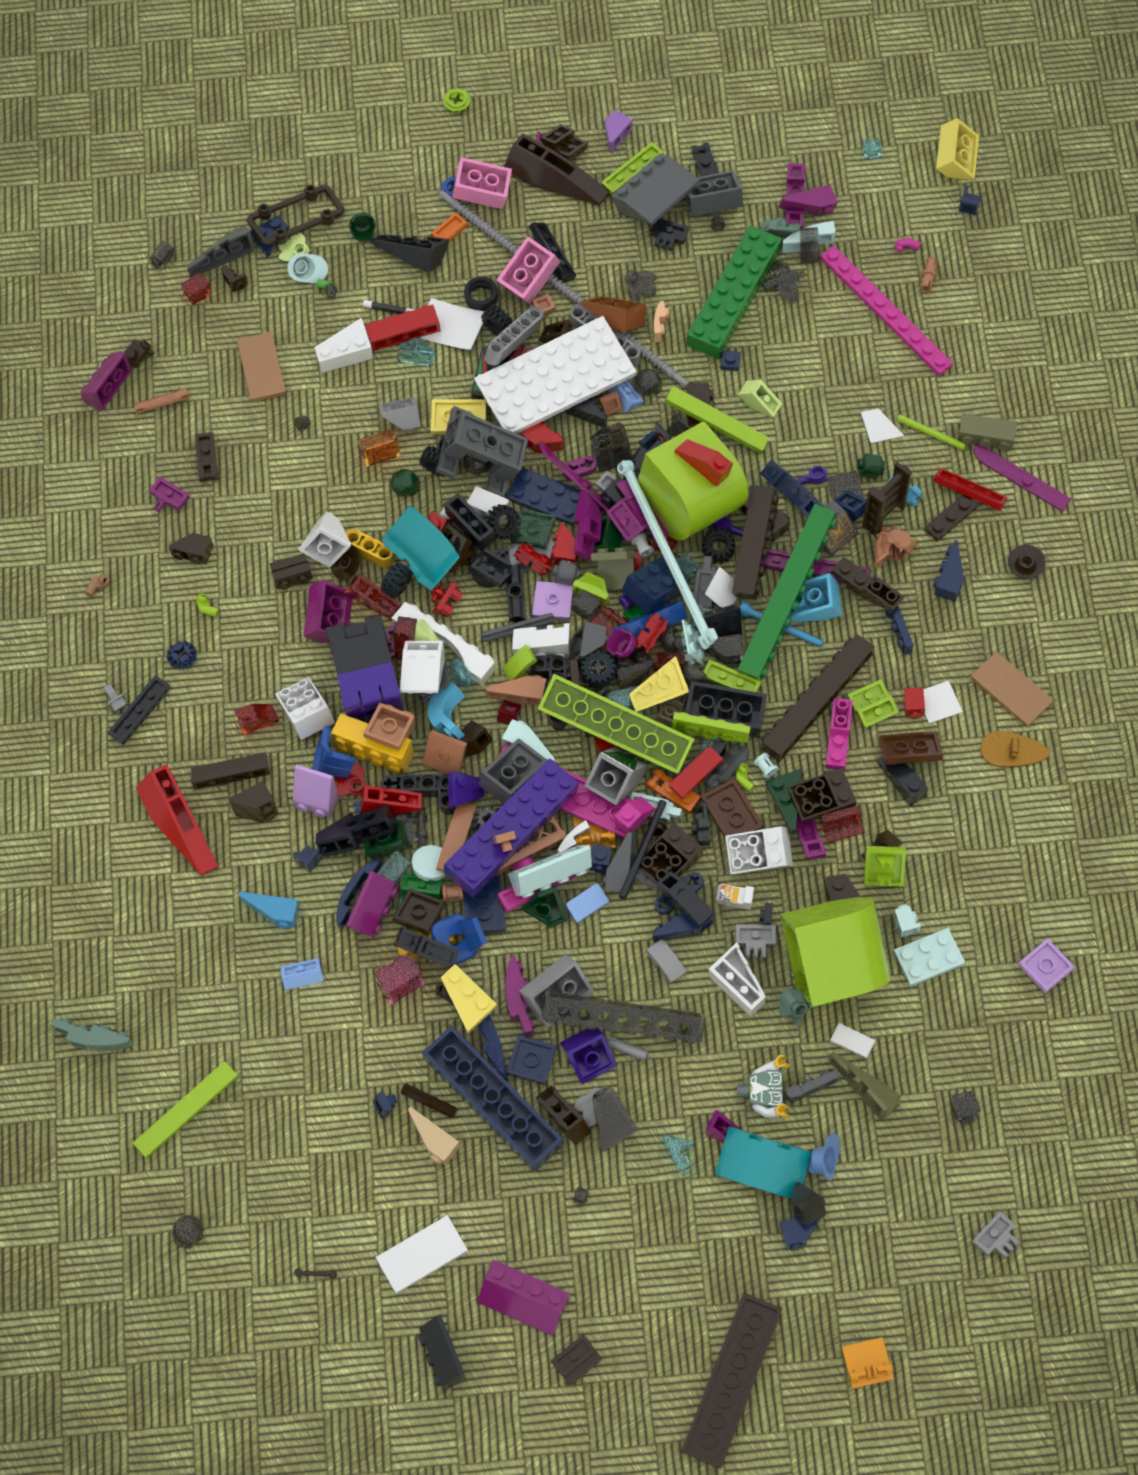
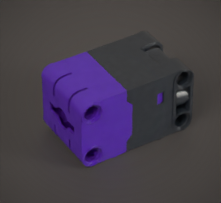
M381 614L364 618V623L345 626V628L342 623L325 627L340 685L344 711L347 716L363 722L365 720L370 722L379 703L389 704L395 709L404 711Z

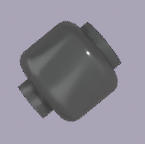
M561 560L559 565L555 564L553 575L556 576L557 583L572 586L574 581L579 579L581 568H578L576 562Z

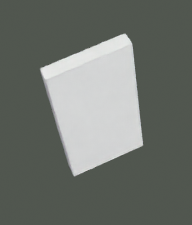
M447 1215L380 1254L376 1259L393 1290L398 1294L464 1255L468 1250Z

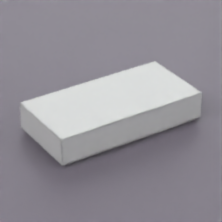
M838 1023L830 1042L867 1059L875 1040Z

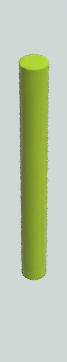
M903 415L898 416L897 421L963 451L966 447V444Z

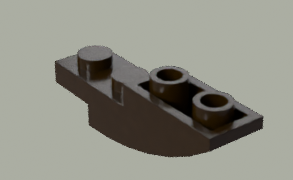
M845 557L832 569V574L845 582L849 590L884 609L894 611L905 597L877 576L871 577Z

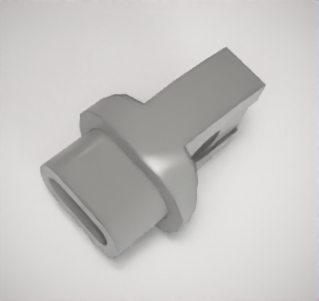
M110 684L103 688L110 698L107 705L112 707L114 712H118L128 705L124 699L125 695H117Z

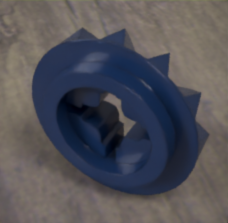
M186 640L185 642L177 641L174 645L171 644L170 649L167 650L169 664L177 669L190 667L197 658V651L194 645ZM184 649V653L186 655H182V657L179 660V655L176 653H181V651Z

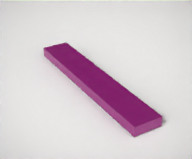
M769 549L768 558L764 560L765 568L783 572L791 553ZM820 559L818 563L815 562L813 578L830 573L839 583L846 584L832 574V569L838 562ZM857 566L867 574H870V568Z

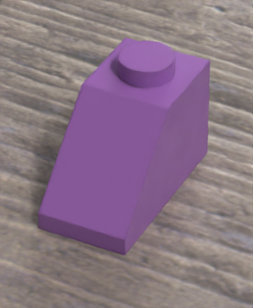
M617 110L611 115L609 114L605 119L609 152L613 153L632 131V119Z

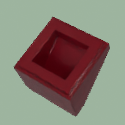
M504 700L498 710L497 722L509 725L512 719L517 721L522 705Z

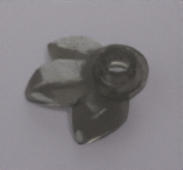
M647 270L640 272L629 271L625 275V283L628 286L629 295L636 301L640 299L642 294L655 296L656 287L653 282L657 276Z

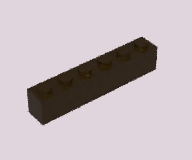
M752 485L732 589L735 597L757 600L758 594H761V576L764 577L765 575L764 560L768 558L769 554L767 544L772 538V530L770 528L771 523L775 522L776 517L774 507L779 502V494H777L774 487Z

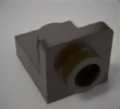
M227 265L221 267L223 279L233 293L237 290H242L248 285L245 273L237 276L235 271L230 270Z

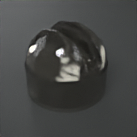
M719 215L714 216L711 221V228L715 231H722L725 228L724 218Z
M299 416L295 419V426L299 431H304L311 425V420L307 416Z
M577 1187L573 1203H587V1198L590 1196L589 1192L584 1188Z

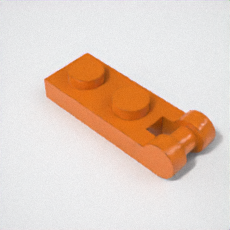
M655 769L651 780L648 779L645 786L691 814L693 808L701 800L700 796L691 791L684 799H681L669 788V783L673 779L665 775L661 770ZM659 780L663 782L661 787L657 785Z

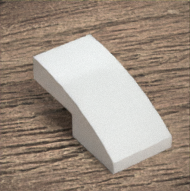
M586 820L565 837L558 848V853L577 846L574 838L590 830Z

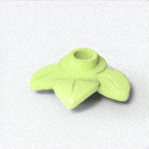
M302 233L291 236V240H287L285 244H278L279 249L282 251L278 258L289 262L291 257L299 251L309 254V248L305 244V236Z

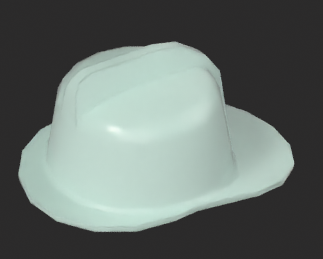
M297 253L289 260L287 270L293 280L317 283L318 279L323 280L326 277L328 265L321 256Z

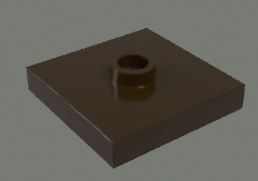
M409 888L392 921L422 934L429 935L445 907V902Z

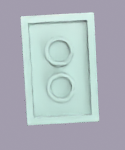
M949 928L893 951L910 987L965 965V961Z

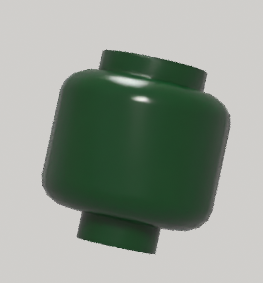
M865 453L862 459H858L857 469H860L861 476L877 479L884 473L885 461H883L880 455Z

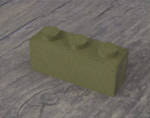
M962 413L958 440L965 444H978L983 447L990 446L1001 450H1012L1017 422Z

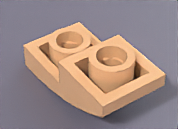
M664 301L659 302L655 312L654 342H662V334H665L666 318H669L668 307L665 308Z

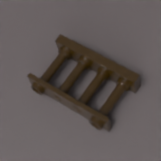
M899 462L895 463L892 479L881 490L872 487L867 493L862 527L876 538V534L881 532L884 518L896 506L902 511L906 507L912 472H910L907 466L901 465Z

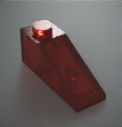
M362 574L355 576L344 591L360 604L391 621L394 614L402 606L400 602L392 598Z

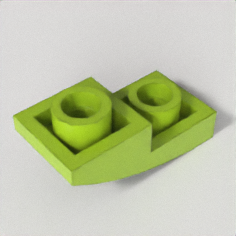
M524 645L506 663L503 671L509 681L525 676L527 674L525 670L537 662L531 648L528 645Z

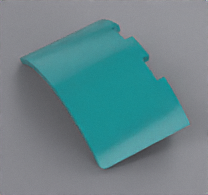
M409 506L382 537L384 546L390 549L402 561L406 559L411 564L409 569L413 572L417 581L431 591L460 557L446 536L412 506Z
M729 1126L715 1173L754 1188L797 1200L802 1190L812 1152Z

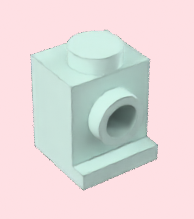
M907 904L898 906L894 910L893 918L900 938L919 933L921 925L918 923L915 911L912 912Z

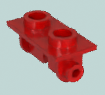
M521 542L519 550H516L513 555L516 557V560L526 566L532 561L530 569L540 575H546L552 567L551 559L545 554L536 552L529 544Z
M657 613L651 615L644 625L650 630L649 632L643 629L640 631L636 638V646L647 653L649 650H652L656 645L658 636L666 630L668 621Z

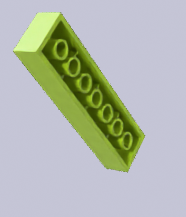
M553 674L538 706V710L676 774H679L694 741V738Z

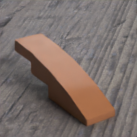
M466 803L456 806L436 870L444 872V864L465 844L476 811V805Z

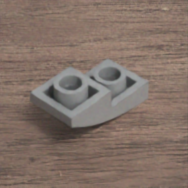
M662 939L645 950L655 967L658 966L668 983L673 982L687 972L673 951Z

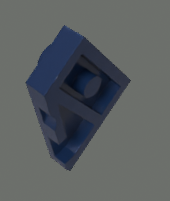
M279 215L258 226L265 238L272 237L278 228H283L285 231L289 230L287 224ZM250 231L252 239L265 256L269 257L271 249L274 246H278V244L263 245L259 242L253 231Z

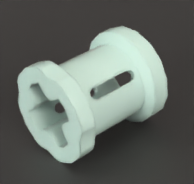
M768 753L760 755L754 761V765L758 766L764 773V778L773 776L779 770L778 766H775L769 759Z

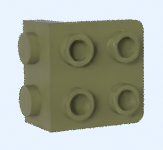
M626 547L615 548V551L608 552V548L597 549L596 553H591V561H597L598 577L605 580L606 589H622L627 576L635 572L634 551H626Z

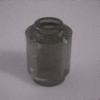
M166 242L159 244L150 256L151 265L157 269H164L174 255V248Z

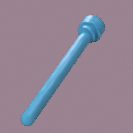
M745 601L742 602L740 606L742 617L749 618L751 616L761 620L763 613L754 610L751 604ZM790 625L788 629L784 628L785 632L818 647L823 646V641Z

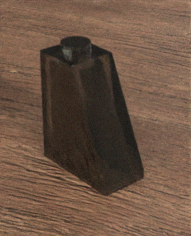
M606 1086L596 1091L597 1096L592 1098L598 1147L603 1152L638 1130L614 1089H607Z

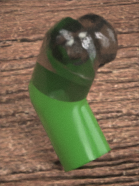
M318 279L316 287L326 290L328 298L335 299L336 293H338L335 285L332 282Z

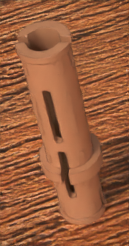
M184 388L175 392L168 391L165 395L134 403L136 413H143L166 405L173 406L176 402L189 399L187 389Z

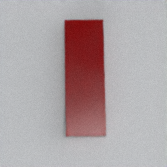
M709 746L669 783V788L681 799H684L723 762V758Z

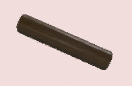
M407 1083L403 1085L401 1089L403 1095L450 1118L456 1115L457 1108Z

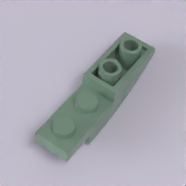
M54 1018L51 1023L55 1031L67 1035L65 1040L69 1045L94 1051H115L130 1048L133 1045L128 1034L121 1031L115 1033L111 1031L110 1027L103 1024L100 1027L93 1024L90 1030L83 1025L74 1026L71 1021L65 1018H61V1020Z

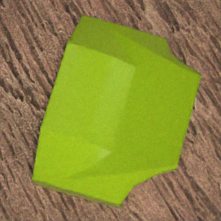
M586 572L580 579L574 581L573 593L607 608L610 599L604 579Z

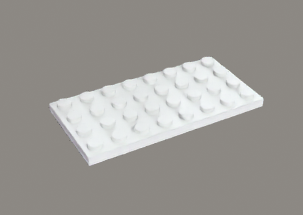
M601 316L475 377L474 380L499 425L517 434L636 376L637 371L605 318Z

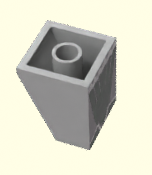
M618 746L612 747L599 754L584 787L618 805L641 782L649 764Z

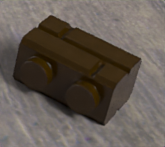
M306 554L269 563L277 589H287L293 584H305L310 579H313Z

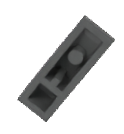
M627 833L607 868L606 874L603 877L605 890L621 891L635 859L637 833ZM633 884L629 892H633Z

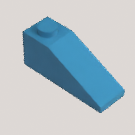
M239 892V897L244 904L275 925H278L279 928L289 929L290 927H296L300 907L297 899Z

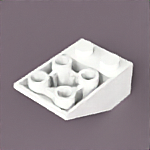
M405 641L400 693L432 694L439 692L445 662L443 641Z
M309 677L275 693L301 740L322 730L325 726L335 723L329 707Z
M780 826L725 836L731 875L793 867L789 832L786 827Z

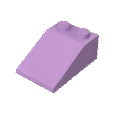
M296 764L293 787L295 807L302 812H314L316 816L325 818V816L331 818L339 799L333 776Z

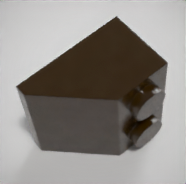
M263 781L229 798L233 812L237 817L262 823L274 819L279 814L275 802Z

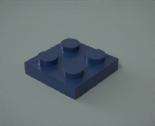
M518 1035L506 1072L507 1075L546 1085L557 1045Z

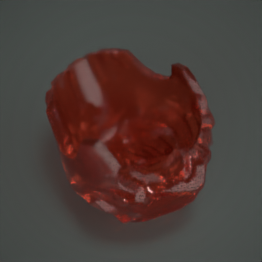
M673 651L672 654L658 652L656 655L657 662H650L649 667L656 672L675 656L680 668H682L684 659L681 651Z

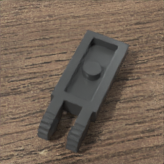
M829 1069L822 1072L821 1076L816 1079L809 1078L803 1081L801 1086L792 1085L786 1090V1099L790 1102H795L839 1082L840 1074L838 1070L832 1071Z

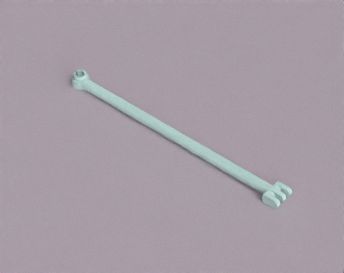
M623 460L618 464L617 470L620 474L625 475L699 629L701 634L698 638L700 645L706 650L718 639L714 628H708L635 476L633 462Z

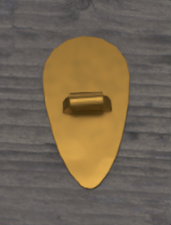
M993 731L987 734L980 746L981 755L984 760L996 767L1032 765L1047 759L1050 755V750L1040 742L1006 731Z

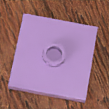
M536 581L532 617L552 613L556 620L570 621L573 585Z
M1048 938L1018 963V966L1045 994L1075 969V966Z

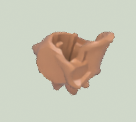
M892 525L890 530L887 527H881V532L876 534L878 539L873 544L875 548L874 567L880 568L883 561H897L906 558L911 553L917 542L911 539L908 530H900L896 525Z

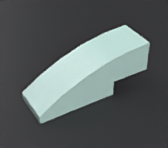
M834 221L811 225L791 234L783 240L782 253L817 251L818 244L834 243Z

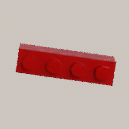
M434 305L422 306L416 310L406 311L396 316H389L386 319L365 324L372 351L441 331Z

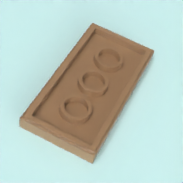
M272 331L237 339L251 403L287 395Z
M997 651L970 677L971 680L1027 728L1054 701Z

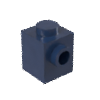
M592 844V867L590 871L606 873L612 859V847Z

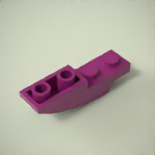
M581 490L579 492L574 521L578 525L574 553L588 561L591 560V553L594 551L595 543L600 541L602 523L598 503L585 491Z
M515 955L510 957L506 973L508 1010L512 1023L520 1020L525 1037L529 1038L534 1036L533 1029L536 1027L533 1018H528L526 1011L529 1010V1007L519 992L520 989L528 984L527 978H522L521 972H524L521 961H516Z

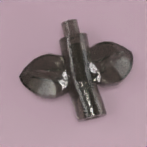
M781 261L772 263L770 266L772 277L762 281L765 293L777 288L782 298L790 302H796L798 298L796 282H799L800 278L805 277L804 270L798 272L796 270L789 271L790 268L787 263Z

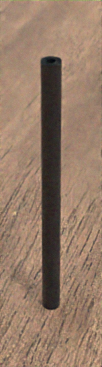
M659 800L621 889L619 898L622 900H626L662 816L667 804L664 800Z

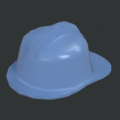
M831 1133L828 1136L825 1146L812 1151L809 1163L810 1173L825 1176L828 1181H831L834 1177L840 1153V1140L836 1133Z

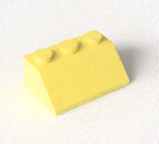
M958 118L941 125L936 169L948 178L973 180L975 179L979 135Z

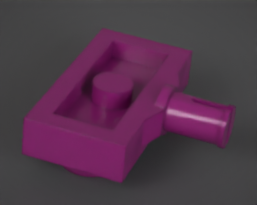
M159 477L149 489L150 494L159 499L155 506H153V509L157 512H160L164 505H169L180 511L190 498L188 493L162 477Z

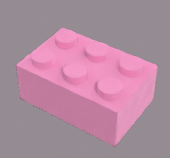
M460 157L452 198L504 209L512 169Z
M527 237L497 281L508 291L530 305L561 261L552 252Z

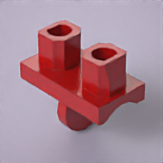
M452 581L445 593L442 592L445 588L443 585H439L438 588L434 587L432 591L430 590L432 595L431 601L435 603L439 599L438 604L432 611L433 614L437 616L440 613L446 617L450 616L454 607L446 601L449 598L458 603L463 595L456 588L457 583Z

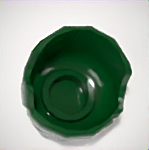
M361 212L356 213L351 218L349 228L354 239L368 241L375 235L376 223L371 214Z
M400 469L392 475L390 485L392 490L402 497L404 495L413 496L420 488V481L413 471Z

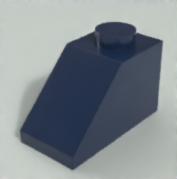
M821 1212L780 1221L779 1226L785 1250L797 1251L803 1249V1246L807 1244L821 1221Z

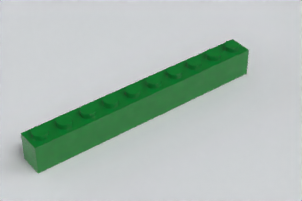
M814 504L738 667V672L759 681L761 678L765 679L769 669L766 667L769 661L773 662L776 655L774 650L777 645L780 646L784 638L782 634L784 628L788 629L792 620L790 618L792 611L796 612L799 606V601L797 600L800 595H804L807 588L805 583L807 579L812 578L815 570L813 566L815 562H819L822 556V552H820L822 546H826L830 536L828 533L830 529L834 530L837 519H835L834 511Z

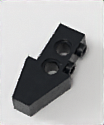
M388 804L355 816L353 813H350L316 833L315 843L323 857L359 849V844L395 832V817Z

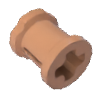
M442 885L444 902L451 899L464 900L461 887L458 885Z

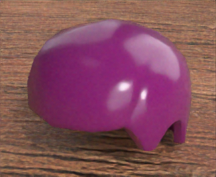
M621 628L614 631L608 637L606 648L615 657L624 658L631 655L635 650L637 642L631 632Z

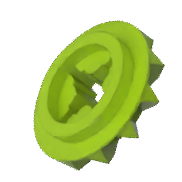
M451 89L444 95L443 104L452 113L455 111L460 113L461 110H467V107L470 105V95L463 89ZM459 97L460 102L454 104V101H456Z

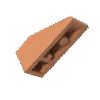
M539 675L525 676L486 687V695L489 699L539 706L547 689L546 678Z

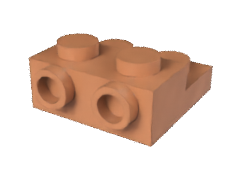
M379 703L363 733L364 738L400 750L404 740L409 737L415 725V716L408 711L395 709L392 705Z

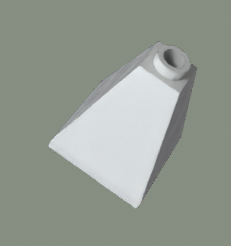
M326 511L299 547V551L330 568L347 551L351 543L339 518Z

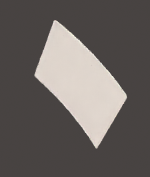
M431 298L428 306L434 305L441 331L420 338L443 345L471 350L483 324L481 315L485 311L469 309Z

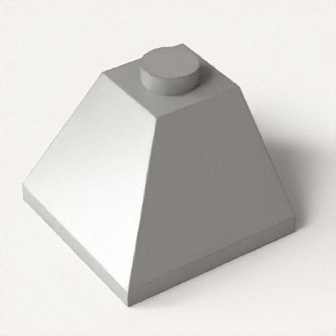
M414 397L378 404L381 416L402 430L414 431L417 427L421 426Z

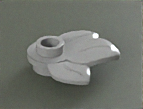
M592 1088L587 1095L580 1096L574 1104V1109L577 1112H583L582 1116L588 1127L596 1124L600 1118L608 1123H611L613 1119V1106L607 1101V1094L601 1088ZM595 1094L601 1096V1099L597 1102L593 1100Z

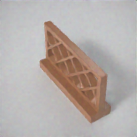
M554 816L547 823L553 825L556 831L551 834L543 832V826L536 833L539 834L538 840L535 842L528 841L526 843L528 845L522 847L499 870L496 874L497 876L512 869L518 861L526 857L535 858L562 843L567 835L564 830H561Z

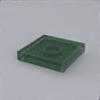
M521 508L518 515L521 520H518L521 522V526L517 525L519 531H514L516 535L514 537L511 536L510 541L517 544L522 542L523 544H529L532 547L546 550L556 522V516Z

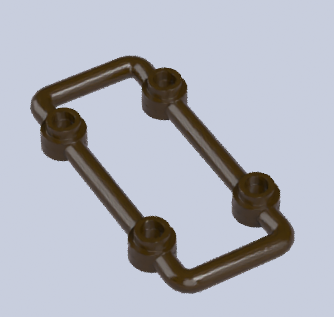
M307 185L301 194L271 206L267 204L259 205L257 212L248 215L247 223L261 244L266 246L274 243L282 245L287 242L288 237L320 224H333L334 218L343 215L345 209L328 185H320L318 187ZM326 192L337 208L333 212L330 209H324L320 217L285 231L283 228H278L273 236L265 238L254 221L258 218L267 220L271 217V213L302 200L314 201L317 199L318 194Z

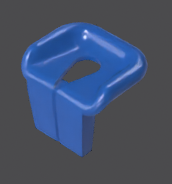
M325 726L316 747L312 769L332 775L333 777L348 778L355 758L330 750L331 727Z
M454 914L436 922L431 930L433 940L460 950L454 963L456 965L473 958L478 953V947L487 943L477 917L465 918L462 914ZM463 933L465 939L457 946H452L449 943L451 935Z

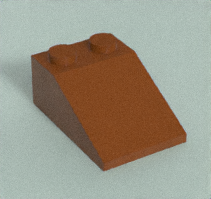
M605 296L581 301V305L597 318L603 316L609 327L617 329V332L627 333L628 330H637L638 327L645 325L646 304Z

